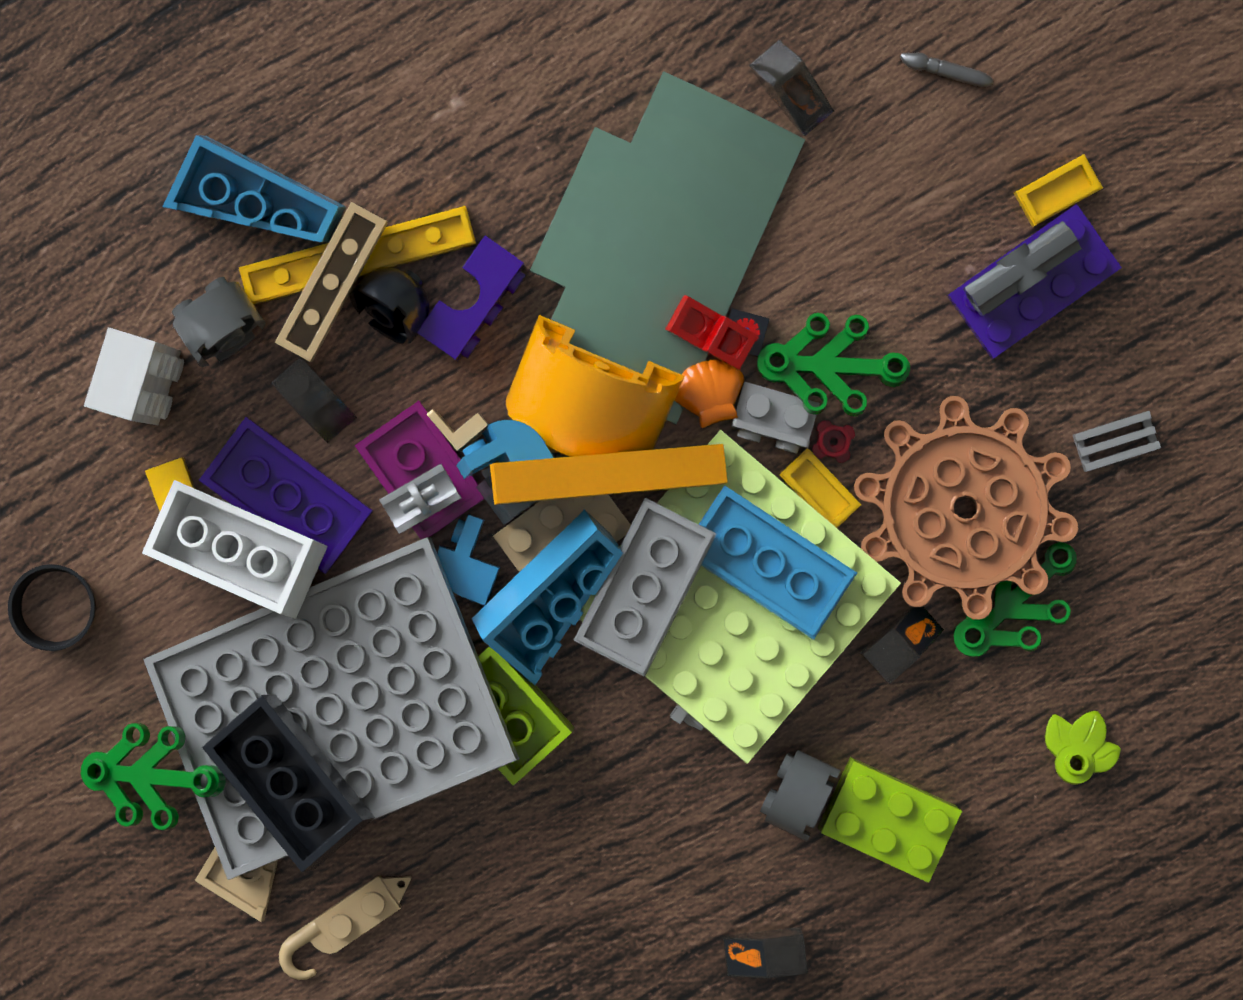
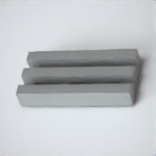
M1150 411L1073 434L1084 472L1160 449V443L1155 435V427L1152 426ZM1142 422L1144 429L1085 447L1083 441L1085 439ZM1147 437L1148 444L1091 462L1089 460V454Z

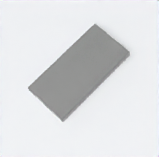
M645 498L620 546L623 554L598 590L574 641L645 677L717 533Z

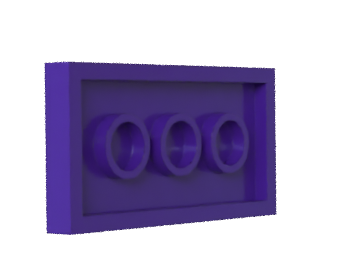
M1075 204L952 291L947 297L991 359H994L1122 267L1079 206ZM1063 221L1072 230L1082 249L1048 271V276L1020 295L1014 294L1003 304L981 317L967 299L963 288L997 266L996 262L1024 243L1028 245L1037 239L1039 235Z
M248 417L244 418L199 479L200 482L231 505L327 545L328 547L318 567L325 574L328 573L373 512L371 508Z

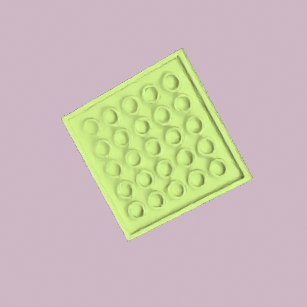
M720 430L708 445H724L728 483L669 489L657 504L699 524L725 485L857 572V575L815 639L812 640L702 566L700 567L645 677L748 764L901 582ZM591 595L581 609L583 611L579 619L581 622H583L596 595Z

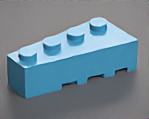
M202 135L195 136L162 206L317 242L330 241L346 208L345 205L208 136Z
M584 509L471 618L479 635L487 645L536 685L542 676L541 669L549 657L554 658L562 646L560 643L561 639L571 624L576 625L583 614L581 609L591 595H596L623 552L611 533Z

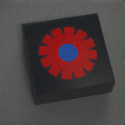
M732 308L729 319L758 335L748 353L758 357L765 338L769 318Z

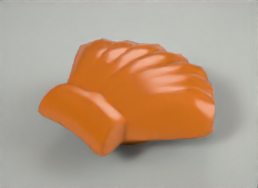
M709 360L692 365L682 373L685 377L675 402L697 415L701 428L719 421L738 418L734 404L744 383V375L739 369L720 360Z

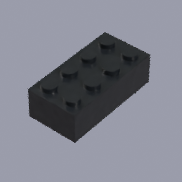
M276 694L261 695L202 746L204 751L301 872L316 869L375 818Z

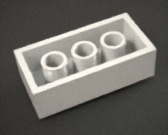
M108 327L84 406L130 421L159 425L160 419L165 420L172 405V397L168 396L172 381L178 382L183 370L184 360L179 358L181 350Z
M174 480L142 553L265 608L296 619L328 546Z

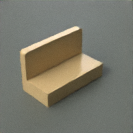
M432 409L427 413L428 417L459 452H462V450L483 435V431L489 425L483 416L477 413L454 432L438 411Z

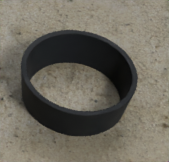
M55 564L41 565L24 573L14 584L8 600V616L16 634L28 645L45 651L63 650L76 644L89 630L96 611L95 597L87 581L72 569ZM55 571L65 572L78 578L88 592L91 605L90 617L83 631L69 640L60 642L44 640L35 635L26 625L22 615V598L29 584L40 575Z

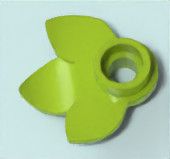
M1098 711L1084 714L1073 725L1056 714L1052 715L1047 723L1045 732L1046 746L1056 757L1055 769L1058 776L1066 783L1073 785L1082 784L1090 779L1093 773L1107 772L1118 761L1121 748L1114 743L1105 741L1106 724ZM1071 758H1078L1081 761L1082 768L1080 771H1076L1070 766Z

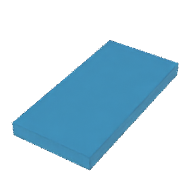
M725 485L699 523V525L717 533L701 566L812 640L815 639L857 575V572Z

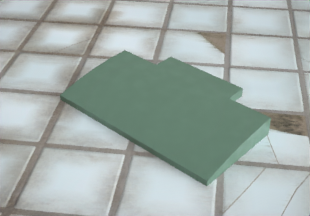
M663 71L631 143L597 127L594 128L531 266L530 272L565 287L551 320L575 330L570 344L643 374L648 361L681 375L690 366L705 361L708 353L665 329L684 295L691 297L718 314L726 316L806 139ZM674 401L667 421L676 425L684 407Z

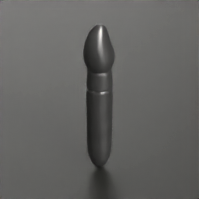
M919 52L902 53L900 55L902 62L914 70H926L939 76L978 87H988L993 84V79L979 70L937 58H929L926 54Z

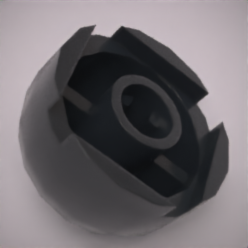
M379 268L367 274L350 292V301L359 315L365 309L374 318L368 324L386 338L399 344H404L407 339L408 343H411L417 337V332L429 314V301L422 288L423 281L410 270L403 272L396 268Z

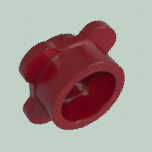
M829 420L821 421L817 425L819 436L817 443L812 447L813 454L817 458L827 456L835 458L839 463L846 462L851 455L848 450L850 440L855 437L853 427L850 425H844L843 427L835 426ZM831 438L837 439L836 445L830 444Z

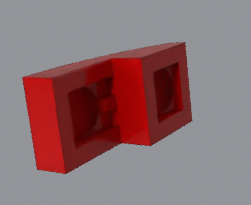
M686 295L681 299L665 329L739 370L758 337L757 334L726 316L718 314Z

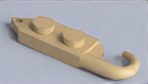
M379 874L290 935L283 942L279 951V963L283 971L289 977L297 980H307L315 976L317 973L315 969L302 971L293 965L292 955L294 952L308 942H311L315 948L323 953L332 954L338 952L401 909L400 901L412 877L382 878ZM399 881H404V882H405V886H404V887H400V886L398 885V882H399Z

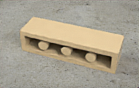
M353 202L350 203L277 337L276 344L313 362L388 224L386 220Z

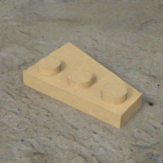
M214 847L195 881L262 922L265 920L278 860L228 880Z

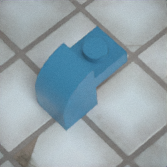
M501 420L489 424L482 434L488 444L481 439L462 450L465 456L456 466L465 479L496 461L502 463L553 458L544 440L533 428L519 421Z
M469 514L466 521L458 520L451 541L457 543L456 549L453 550L445 546H439L438 557L452 591L461 597L486 605L500 567L471 557L485 520Z

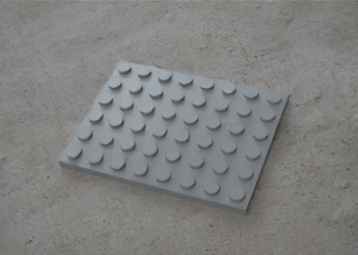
M429 537L310 587L296 619L264 607L143 659L168 725L179 727L185 733V743L178 749L185 770L188 772H193L197 767L203 765L216 766L202 746L261 695L275 694L375 817L373 820L519 760L432 539ZM171 732V733H172V736H173V738H174V741H175V739H176V738H175V734H174L173 732ZM203 774L201 777V786L202 788H205L208 784V779L206 775ZM227 778L225 788L218 796L199 797L195 794L228 880L288 856Z

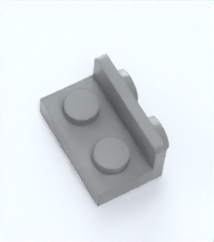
M744 381L736 407L738 418L733 419L731 424L732 428L739 429L737 437L760 443L761 436L777 440L775 448L796 454L799 447L807 449L810 444L809 439L816 415L808 413L803 407V402L797 396ZM808 400L811 406L819 407L820 403Z

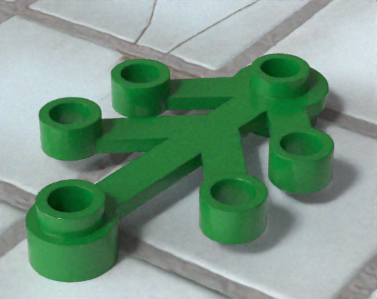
M822 313L811 314L806 321L805 327L785 345L779 343L770 344L759 353L757 368L761 376L770 382H784L803 402L804 409L813 415L820 414L825 410L828 401L827 395L821 389H811L797 372L813 373L842 403L844 412L853 417L859 416L864 412L867 398L861 391L851 390L837 374L878 376L886 386L897 387L907 380L910 373V363L900 353H889L882 359L837 357L854 341H860L867 335L869 323L861 315L850 316L845 323L844 329L814 356H798V354L814 339H821L828 333L830 322ZM813 321H820L823 323L824 329L819 332L814 331L810 324ZM852 323H859L862 325L863 331L861 333H854L850 330L849 326ZM774 356L781 357L784 360V365L774 367L771 365L770 359ZM890 362H897L901 365L902 370L898 373H893L888 369V364ZM818 396L822 400V405L813 407L809 404L808 398ZM850 398H857L862 406L858 409H853L849 407L847 401Z
M1063 542L1055 543L1047 549L1045 562L1040 566L1047 573L1048 581L1054 575L1065 576L1075 569L1077 564L1076 552L1072 546ZM1058 551H1063L1068 555V560L1063 564H1058L1053 560L1054 554ZM1003 581L996 585L995 607L991 610L990 614L980 620H974L966 616V619L960 622L955 629L954 642L957 649L969 657L982 656L988 652L991 646L1021 647L1028 652L1035 651L1042 642L1041 634L1035 627L1026 626L1019 632L995 629L1006 619L1050 621L1055 625H1063L1070 619V607L1063 600H1054L1050 604H1023L1032 595L1026 594L1019 586L1011 592L1012 582ZM1054 607H1064L1066 609L1065 617L1055 619L1051 615ZM976 630L980 632L981 638L977 643H969L966 640V635L969 631ZM1028 632L1034 633L1037 636L1036 643L1031 646L1025 645L1022 642L1023 635Z
M142 723L128 724L123 730V738L107 753L93 752L89 754L81 766V778L84 784L91 790H103L116 807L115 817L122 826L138 825L143 818V810L138 803L130 801L118 781L131 783L151 810V823L158 830L174 828L178 823L179 816L177 810L167 805L153 785L192 788L193 792L199 797L218 796L226 785V777L214 765L199 766L193 772L154 768L169 753L180 749L184 745L185 733L176 726L162 728L158 734V742L132 766H124L119 764L135 747L146 745L150 739V731L146 725ZM136 728L140 732V738L137 742L134 741L132 736ZM170 732H173L176 738L173 745H170L168 742ZM97 765H99L101 768V775L99 778L96 777L95 773ZM203 774L206 775L208 779V784L205 788H202L201 786V777ZM129 807L133 811V817L130 821L126 818V810ZM163 811H166L169 817L166 825L161 821Z

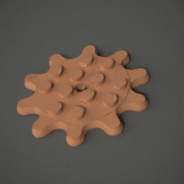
M950 396L942 401L939 410L940 425L930 434H920L913 430L908 423L900 420L893 421L886 427L884 439L895 454L896 462L894 467L886 474L864 473L856 479L854 484L856 496L862 501L877 505L882 510L884 516L882 526L863 539L861 549L876 562L895 557L906 563L909 576L904 584L902 596L908 605L922 607L929 602L933 593L938 589L949 587L960 594L964 613L971 619L980 620L990 614L992 610V590L1000 582H1014L1022 591L1030 595L1040 594L1047 587L1048 575L1039 565L1036 558L1038 547L1042 543L1051 540L1058 542L1070 541L1078 532L1076 519L1068 513L1055 510L1048 500L1050 488L1055 483L1067 478L1071 465L1068 458L1061 453L1054 452L1038 458L1026 453L1022 440L1028 429L1029 419L1021 409L1010 408L1004 411L995 425L982 428L972 422L967 402L959 396ZM959 498H970L976 504V514L972 518L964 519L955 514L954 503Z

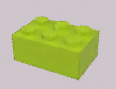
M489 646L478 657L519 757V760L500 767L498 770L514 786L566 739L575 727L537 685L530 682Z
M850 757L817 828L822 834L929 883L962 810L952 803Z

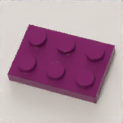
M418 400L354 446L388 494L440 464L443 465L459 492L461 499L412 527L420 540L433 536L484 500V497L476 488L479 484L472 475L465 479L463 478L456 466L461 460L443 433L428 417L427 410Z

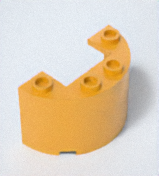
M539 315L506 397L508 416L533 428L544 440L551 453L560 452L573 457L654 450L685 376L651 361H648L643 374L570 344L575 333L574 329Z

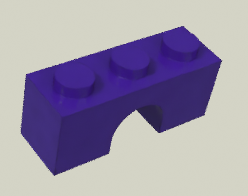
M484 236L462 267L480 285L478 301L469 309L455 310L439 300L417 333L457 362L462 355L468 359L481 341L476 335L484 323L491 326L502 312L504 307L499 302L507 291L514 294L525 279L526 275L521 272L525 267L524 262L487 236Z

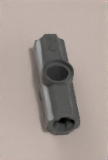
M1062 221L1039 235L1037 239L1028 245L1024 243L996 262L997 266L964 287L963 290L971 305L982 317L1003 304L1014 294L1020 295L1048 276V271L1082 248L1072 230Z

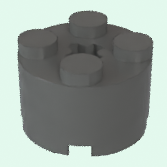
M219 277L209 283L205 288L206 293L194 301L187 299L179 303L172 310V314L175 317L173 328L200 367L210 366L206 359L215 356L220 362L234 355L256 338L252 330L257 325L263 330L266 324L238 282H228L225 277Z
M797 750L795 756L790 753L786 754L777 773V776L783 779L778 791L771 788L760 810L761 813L767 815L764 821L807 842L811 833L804 829L806 825L814 829L834 786V783L827 780L830 775L838 778L841 770L800 750Z

